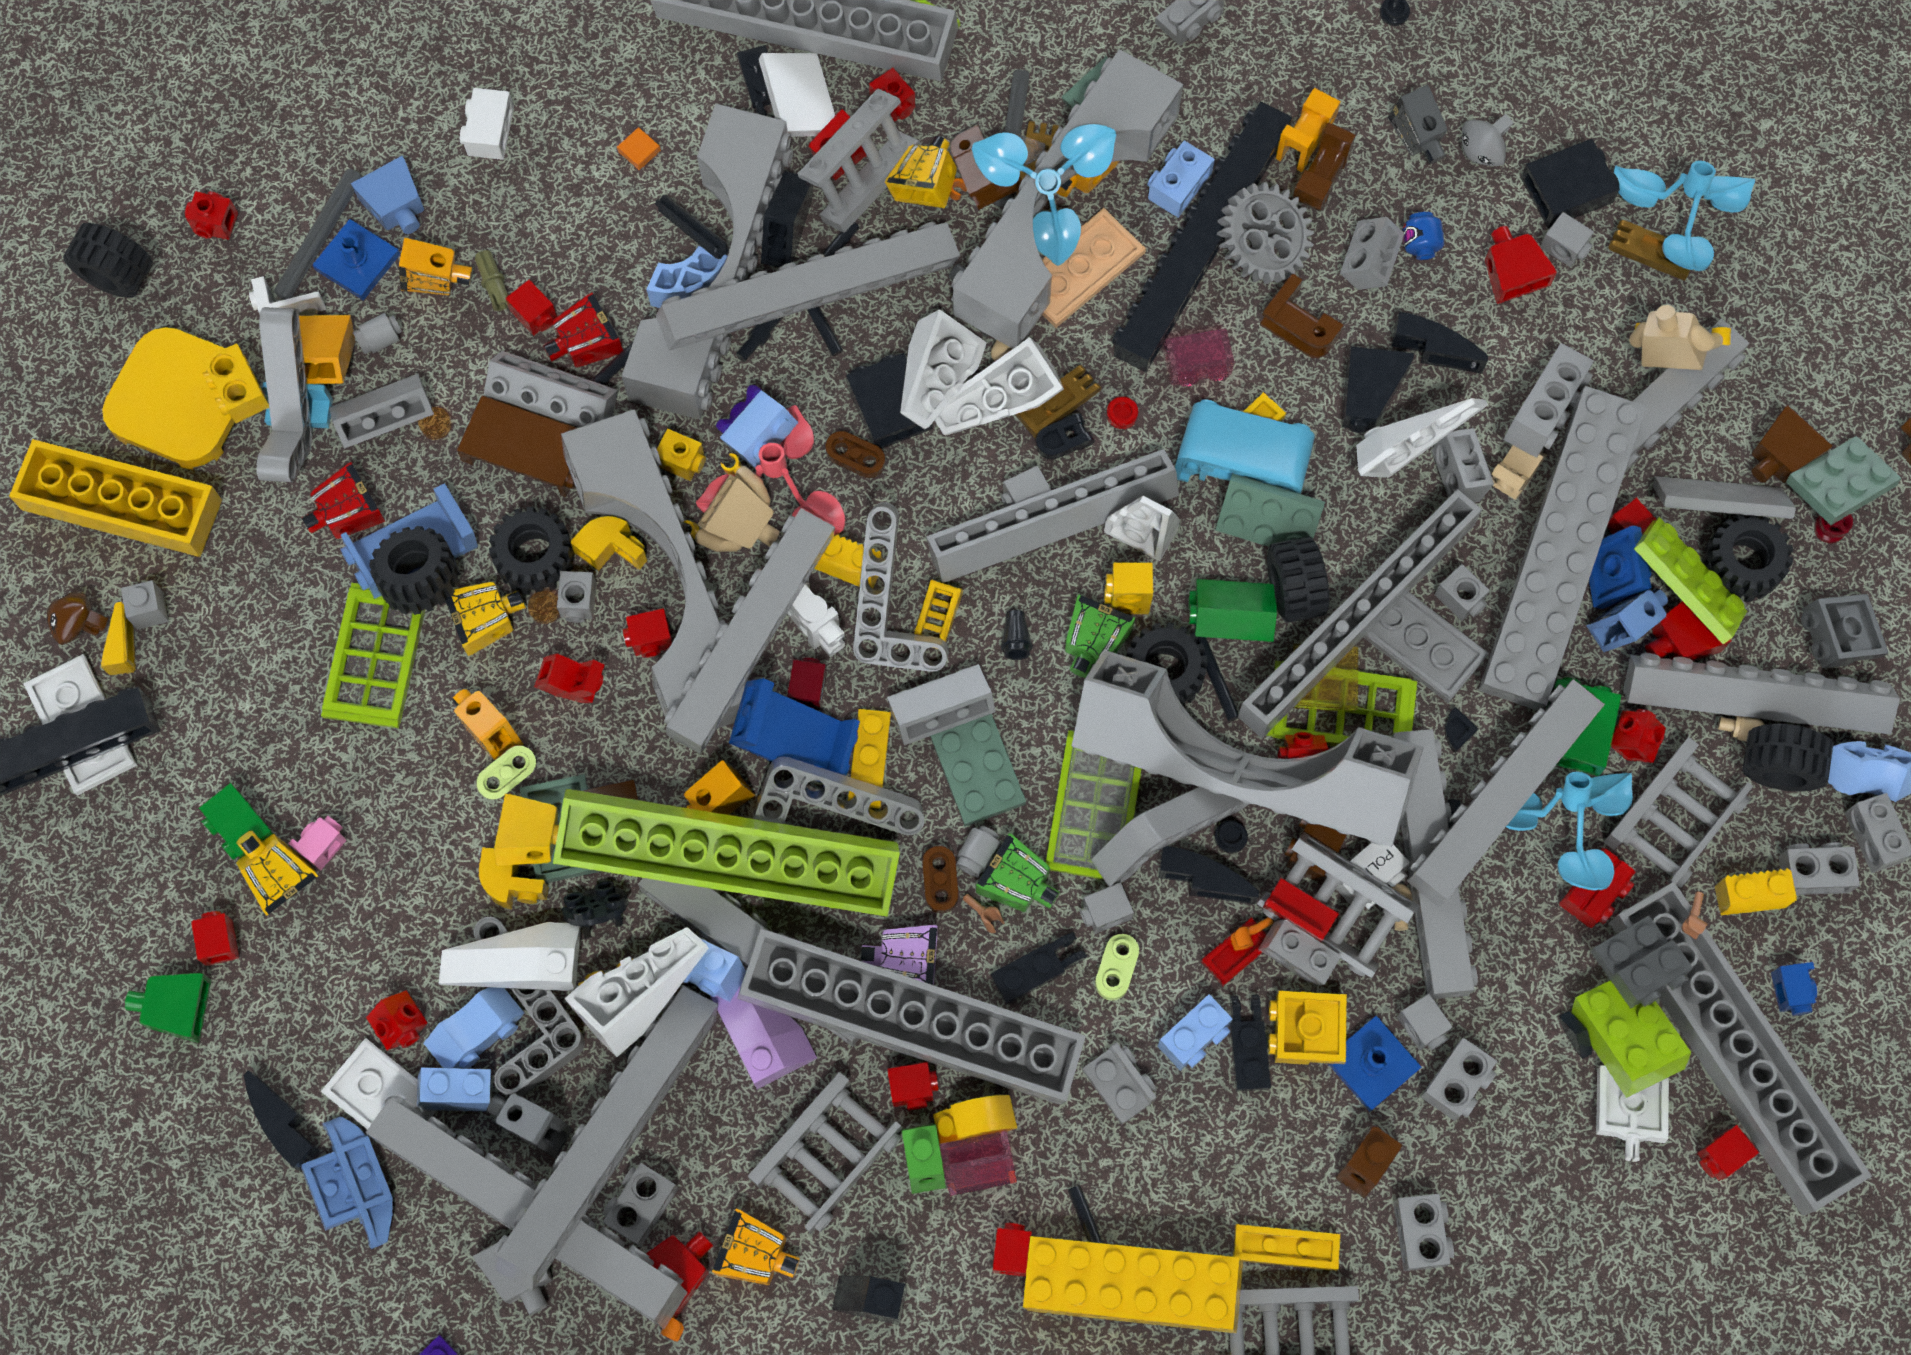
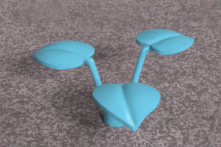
M1087 124L1072 129L1065 135L1060 146L1062 154L1069 160L1057 171L1052 168H1045L1039 173L1023 165L1027 160L1028 150L1024 141L1015 134L997 133L972 145L975 162L989 181L999 186H1012L1016 184L1020 171L1036 179L1035 184L1038 191L1048 196L1051 212L1042 211L1033 218V233L1038 251L1057 266L1064 263L1072 255L1081 234L1079 217L1072 209L1064 208L1057 211L1054 193L1060 188L1061 175L1072 165L1076 173L1083 177H1096L1104 173L1113 158L1116 131L1100 124Z
M1706 161L1693 162L1688 174L1682 173L1680 178L1667 190L1662 178L1652 172L1640 169H1625L1617 165L1613 172L1619 180V194L1627 202L1639 207L1650 208L1655 206L1658 198L1666 199L1683 184L1685 194L1694 199L1685 236L1680 234L1669 235L1663 242L1662 250L1672 263L1688 270L1694 269L1695 271L1707 269L1714 257L1713 247L1707 239L1691 237V230L1701 197L1704 195V199H1710L1711 204L1721 211L1740 212L1749 204L1755 179L1714 176L1716 173L1714 166Z
M1572 772L1566 776L1564 788L1556 789V794L1544 809H1542L1541 799L1533 793L1506 828L1517 831L1534 829L1537 826L1538 817H1545L1559 799H1562L1567 810L1577 812V852H1567L1560 857L1558 872L1566 882L1576 887L1588 890H1604L1612 883L1614 866L1608 855L1601 850L1591 849L1584 852L1585 807L1592 806L1597 813L1606 816H1617L1626 813L1630 809L1633 800L1632 774H1610L1591 778L1583 772Z

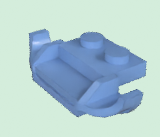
M343 1117L322 1123L331 1141L333 1152L301 1164V1169L325 1231L359 1218L360 1223H363L371 1249L387 1243L392 1220L393 1198L369 1137L358 1126Z

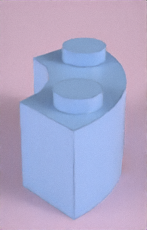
M698 246L693 255L683 262L674 264L658 263L646 289L650 305L660 308L662 302L668 298L680 296L683 299L692 296L691 294L699 289L708 288L718 276L728 255H723L721 259H716L704 248Z
M1862 741L1845 742L1833 746L1828 783L1835 790L1848 795L1856 793L1881 795L1887 793L1889 799L1894 802L1911 794L1910 752L1889 745H1885L1884 750L1868 748L1866 743Z
M489 987L478 992L459 1011L440 1022L423 1044L443 1068L459 1069L461 1067L462 1069H469L480 1059L478 1055L499 1038L504 1040L517 1030L518 1026L515 1023L523 1016L524 1011L505 988Z

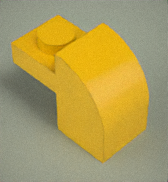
M613 516L596 518L588 522L570 542L574 553L598 571L615 552L639 570L647 562L644 552L645 546L637 538L630 535L631 531L628 523L621 518Z
M482 847L479 879L486 893L496 904L512 910L514 897H517V901L526 904H536L538 899L547 900L549 887L544 880L517 877L519 865H496L494 848Z
M1010 1095L975 1098L950 1105L951 1108L933 1114L940 1148L951 1147L974 1138L993 1137L1017 1129Z

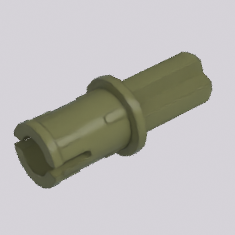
M489 250L478 252L475 255V261L483 279L481 285L488 292L493 310L502 311L507 309L505 298L508 296L504 284V275L499 273L493 255Z

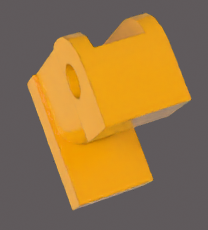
M1314 88L1303 104L1301 116L1294 127L1287 124L1281 133L1276 159L1281 161L1290 147L1296 149L1301 153L1297 170L1302 173L1308 164L1309 158L1321 141L1322 133L1327 123H1334L1341 101Z

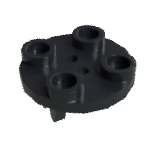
M603 881L598 883L594 889L566 895L563 898L564 907L562 911L564 920L570 925L581 926V934L587 939L592 937L589 927L591 925L611 920L615 923L616 928L622 926L621 913L626 910L629 901L626 892L616 888L614 882Z

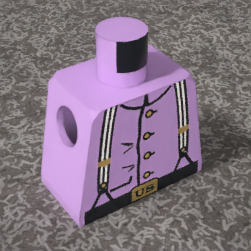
M937 925L884 930L882 946L862 945L861 961L934 985Z

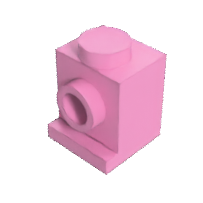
M327 816L324 820L319 817L316 822L309 823L302 831L301 839L298 842L292 839L288 844L321 871L347 840L340 833L343 827Z

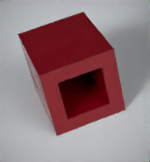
M802 658L801 661L793 660L787 697L815 710H821L827 677L826 664H821V661L814 658Z

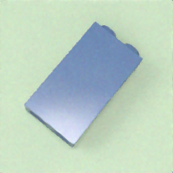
M445 483L433 489L437 499L436 502L352 543L347 532L341 534L345 547L340 550L349 566L355 564L358 572L354 573L360 587L363 591L369 588L374 599L381 596V593L371 576L370 560L374 559L372 555L374 549L380 548L379 543L383 539L387 540L391 537L389 534L395 531L396 533L402 532V528L410 527L411 530L416 526H423L424 530L428 528L434 529L436 534L440 533L444 537L454 558L478 547L472 528ZM422 567L415 568L411 570L408 574L414 573Z

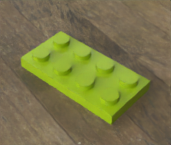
M1660 517L1648 526L1634 547V550L1722 644L1733 638L1747 613L1744 603L1737 595L1731 594L1725 588L1719 575L1709 570L1700 561L1698 553L1693 548L1687 547L1682 542L1672 525L1665 523Z

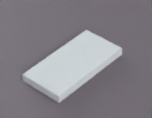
M84 654L24 683L42 725L54 721L61 714L74 713L84 709L93 701L106 700ZM125 745L66 769L64 772L73 792L78 796L137 766V763L129 746Z

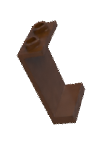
M481 395L457 448L462 462L474 465L477 459L556 486L560 495L567 497L570 489L574 490L576 488L563 455L561 437L562 433L577 429L576 427Z

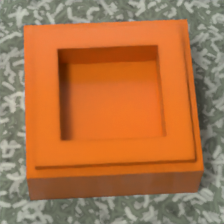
M639 127L617 146L618 152L638 170L642 169L661 151L660 145Z

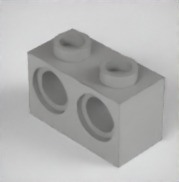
M1388 217L1358 221L1340 274L1358 290L1387 286L1405 233Z
M1474 428L1452 431L1438 441L1432 449L1448 498L1458 489L1471 501L1480 502L1494 485Z
M1887 793L1858 802L1844 813L1871 873L1901 864L1911 857V844Z
M1837 842L1823 844L1821 848H1809V844L1790 845L1778 857L1780 868L1783 871L1788 868L1792 872L1796 895L1850 893L1860 886L1854 847H1842V843ZM1829 861L1838 864L1841 871L1840 874H1836L1830 869ZM1796 862L1805 865L1808 872L1807 875L1797 871Z
M1286 919L1273 923L1258 950L1313 986L1324 985L1341 958V955Z
M1463 1037L1457 1042L1421 1095V1098L1453 1121L1457 1120L1461 1115L1467 1118L1478 1100L1473 1098L1478 1089L1481 1087L1486 1090L1497 1073L1492 1069L1497 1060ZM1464 1060H1472L1477 1064L1478 1075L1472 1076L1465 1072L1463 1068ZM1446 1087L1455 1088L1459 1092V1103H1451L1446 1099L1444 1094Z
M640 1163L637 1169L632 1167L626 1174L622 1182L625 1188L618 1199L613 1197L603 1211V1215L606 1216L603 1223L637 1246L642 1247L679 1188L668 1179ZM646 1180L655 1181V1193L650 1197H641L639 1194L640 1185ZM629 1209L635 1210L637 1213L635 1224L631 1227H622L620 1224L622 1213Z
M1432 1194L1396 1199L1393 1205L1403 1271L1441 1268L1450 1265V1258H1454V1247L1451 1237H1446L1444 1223H1448V1210L1446 1203L1440 1201V1195ZM1416 1206L1425 1207L1429 1211L1430 1221L1428 1224L1419 1223L1415 1219L1414 1209ZM1422 1241H1429L1434 1245L1436 1253L1433 1259H1427L1421 1255L1419 1246Z

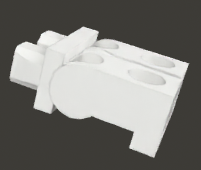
M808 578L787 614L808 637V643L814 650L821 646L829 657H832L845 647V642L843 641L845 637L844 632L839 627L837 611L833 607L827 609L825 600L812 593Z

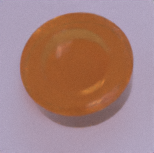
M432 407L434 415L418 420V425L425 437L438 440L444 438L450 432L451 420L445 410L439 407Z
M540 591L530 598L528 611L535 622L550 624L559 617L560 614L557 609L558 598L554 593Z

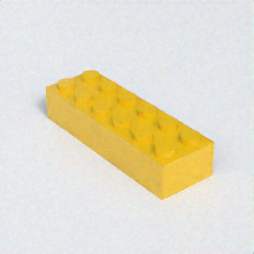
M34 439L31 441L9 495L16 505L26 512L201 557L222 502L221 497L213 486Z
M1030 1236L1023 1308L1032 1312L1237 1334L1243 1261L1240 1257Z

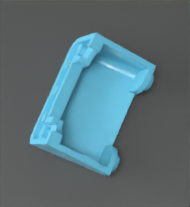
M1204 399L1194 403L1175 465L1177 480L1188 482L1191 475L1200 474L1199 480L1205 481L1206 475L1230 481L1232 473L1301 494L1315 434L1304 424H1288L1222 407L1212 400Z

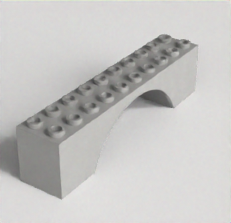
M1119 49L1113 59L1109 57L1105 61L1100 72L1101 76L1097 82L1092 81L1084 94L1085 99L1081 105L1076 104L1072 108L1068 117L1069 122L1065 128L1060 127L1056 131L1052 139L1053 145L1049 151H1043L1036 161L1034 172L1039 173L1045 168H1052L1057 171L1069 160L1062 154L1060 149L1063 138L1072 129L1087 124H1100L1116 131L1114 153L1111 162L1121 160L1147 162L1179 115L1183 84ZM1073 165L1061 175V185L1077 175ZM1028 174L1022 180L1019 186L1020 192L1016 198H1010L1005 204L1002 211L1003 216L998 224L995 222L991 224L985 236L986 241L981 248L977 246L973 250L968 260L970 264L964 272L960 270L956 274L951 285L953 288L951 299L953 301V315L1012 349L1027 338L1050 304L1052 275L1038 253L1033 233V218L1041 212L1048 201V196L1038 191L1035 184L1036 179Z
M719 104L714 106L697 159L703 186L722 203L733 222L734 229L728 257L718 276L708 287L710 291L721 288L720 286L723 283L733 279H738L739 282L745 281L749 273L754 274L758 263V256L755 254L758 246L762 247L764 214L782 177L784 167H790L793 157V149H790L791 134L787 132L786 121ZM657 318L641 320L622 373V380L628 400L633 403L701 420L703 411H708L711 406L713 393L710 390L713 382L718 383L720 379L722 365L719 363L722 355H727L730 348L731 337H728L729 333L669 351Z
M634 409L562 433L561 437L563 455L585 513L621 518L644 532L666 553L680 578L685 597L682 623L669 649L652 666V685L666 718L673 705L679 707L685 697L681 695V692L689 678L696 679L701 671L698 665L707 650H714L718 643L715 637L725 621L724 619L718 621L716 611L718 609L717 600L712 590H706L704 580L707 577L701 561L695 563L693 553L695 551L694 542L689 532L684 534L681 523L684 522L681 509L678 503L672 505L670 495L672 488L667 475L661 476L659 468L661 460L655 446L650 448L648 440L650 433L644 418L638 419ZM746 682L718 728L735 723Z
M1106 650L1102 652L1084 680L1071 746L1081 749L1087 754H1097L1113 759L1119 764H1129L1144 769L1150 774H1161L1176 779L1182 784L1196 785L1208 789V791L1214 794L1231 796L1246 804L1263 806L1278 814H1288L1304 819V821L1310 824H1320L1336 829L1342 834H1352L1368 839L1374 844L1390 847L1393 846L1404 818L1424 748L1358 727L1350 737L1337 746L1312 756L1275 759L1249 754L1218 740L1189 715L1173 690L1167 669Z

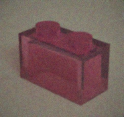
M1226 328L1165 339L1163 354L1171 385L1180 384V386L1186 387L1194 385L1198 380L1210 378L1211 381H1219L1232 374L1235 361Z
M1007 1130L939 1144L944 1175L950 1196L1017 1183Z

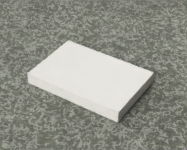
M762 53L759 62L775 118L786 121L787 132L791 134V137L817 136L835 116L818 54Z
M365 1038L321 1092L368 1130L390 1097L398 1103H401L403 1098L417 1106L418 1080ZM420 1110L429 1116L426 1121L436 1112V1110Z

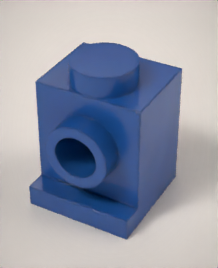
M1813 962L1780 966L1771 972L1780 1012L1791 1011L1792 1016L1813 1012L1811 1005L1816 1003L1815 998L1817 997L1816 983L1809 975V972L1815 969Z

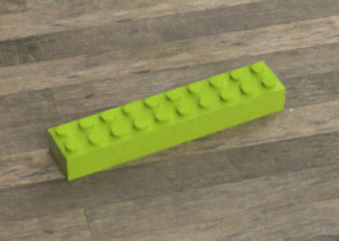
M566 789L553 864L888 917L900 851L898 843Z

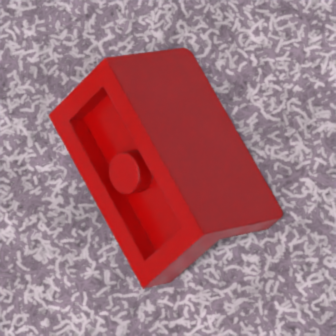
M1282 878L1263 906L1266 910L1282 920H1288L1319 942L1323 941L1339 915L1336 911Z

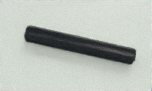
M662 195L660 199H656L655 205L658 207V211L713 257L721 259L723 255L728 254L729 248L726 247V242L668 195Z

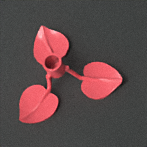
M793 405L787 411L799 423L780 445L777 443H767L760 448L759 459L761 464L755 467L756 475L761 477L764 473L770 478L783 476L797 502L801 505L794 510L792 516L795 517L800 508L834 526V535H837L845 527L844 511L838 500L827 492L814 491L805 501L789 475L785 456L790 459L801 458L811 450L814 444V434L811 426L802 416L798 407ZM728 474L713 480L702 496L696 501L697 507L703 513L706 512L729 476Z

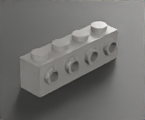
M501 351L489 361L484 395L492 397L496 401L512 404L523 408V410L551 417L552 420L577 427H583L613 417L618 390L504 351Z

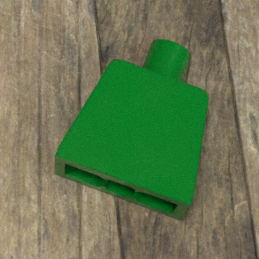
M201 973L150 976L147 980L145 992L128 991L125 999L126 1011L141 1012L139 1022L148 1029L200 1043L212 980Z

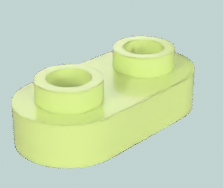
M514 746L508 749L479 773L476 781L479 793L487 799L503 797L533 772L536 765L535 755L525 746ZM516 756H521L525 760V765L520 769L515 768L512 764L513 758ZM496 777L499 780L498 788H488V778Z
M1117 934L1106 945L1095 981L1096 990L1104 999L1118 1000L1128 990L1139 955L1138 943L1130 935ZM1119 945H1125L1129 952L1126 955H1120L1117 953L1116 948ZM1114 976L1118 979L1119 984L1111 987L1107 984L1106 979Z

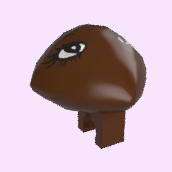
M72 592L52 601L47 608L46 621L53 639L60 645H64L76 640L81 630L94 636L98 635L99 630H104L108 618L90 610L91 605L85 593Z

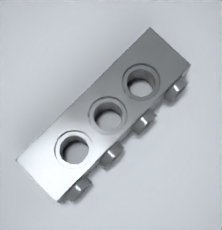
M1560 343L1514 418L1503 440L1536 458L1543 447L1550 449L1559 434L1554 430L1555 427L1561 430L1571 414L1565 411L1566 408L1573 411L1580 394L1577 390L1580 389L1582 391L1584 386H1587L1593 377L1588 371L1594 360Z

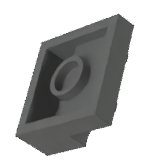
M1868 594L1821 598L1802 608L1801 623L1806 630L1810 631L1813 640L1812 655L1815 659L1820 660L1822 668L1848 666L1855 661L1881 658L1889 653Z
M1650 916L1643 918L1609 938L1591 951L1630 1009L1639 1003H1642L1644 1007L1652 1004L1662 996L1659 992L1668 986L1672 991L1682 986L1689 980L1687 974L1693 969L1675 941L1672 939L1668 942Z

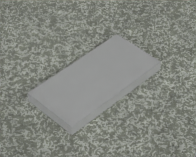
M1654 477L1653 488L1665 508L1792 519L1795 515L1796 507L1781 487Z
M1410 592L1363 637L1447 703L1452 700L1489 654Z

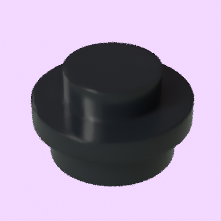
M1385 0L1380 8L1381 19L1392 26L1404 24L1410 15V7L1406 0Z
M1225 821L1216 829L1215 843L1223 852L1237 853L1247 843V830L1237 821Z

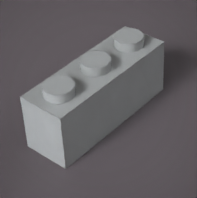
M418 374L329 407L332 422L344 449L434 415L429 398Z
M979 664L887 697L893 721L904 745L996 712L992 692Z

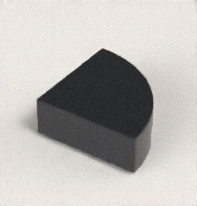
M1456 707L1450 712L1446 720L1447 724L1445 723L1446 741L1451 750L1456 753L1479 730Z
M1569 1011L1560 1015L1559 1019L1564 1032L1578 1055L1582 1059L1591 1055L1593 1050L1587 1028Z

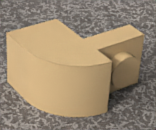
M1512 445L1504 460L1497 464L1491 474L1493 475V486L1516 500L1547 455L1540 452L1536 458Z

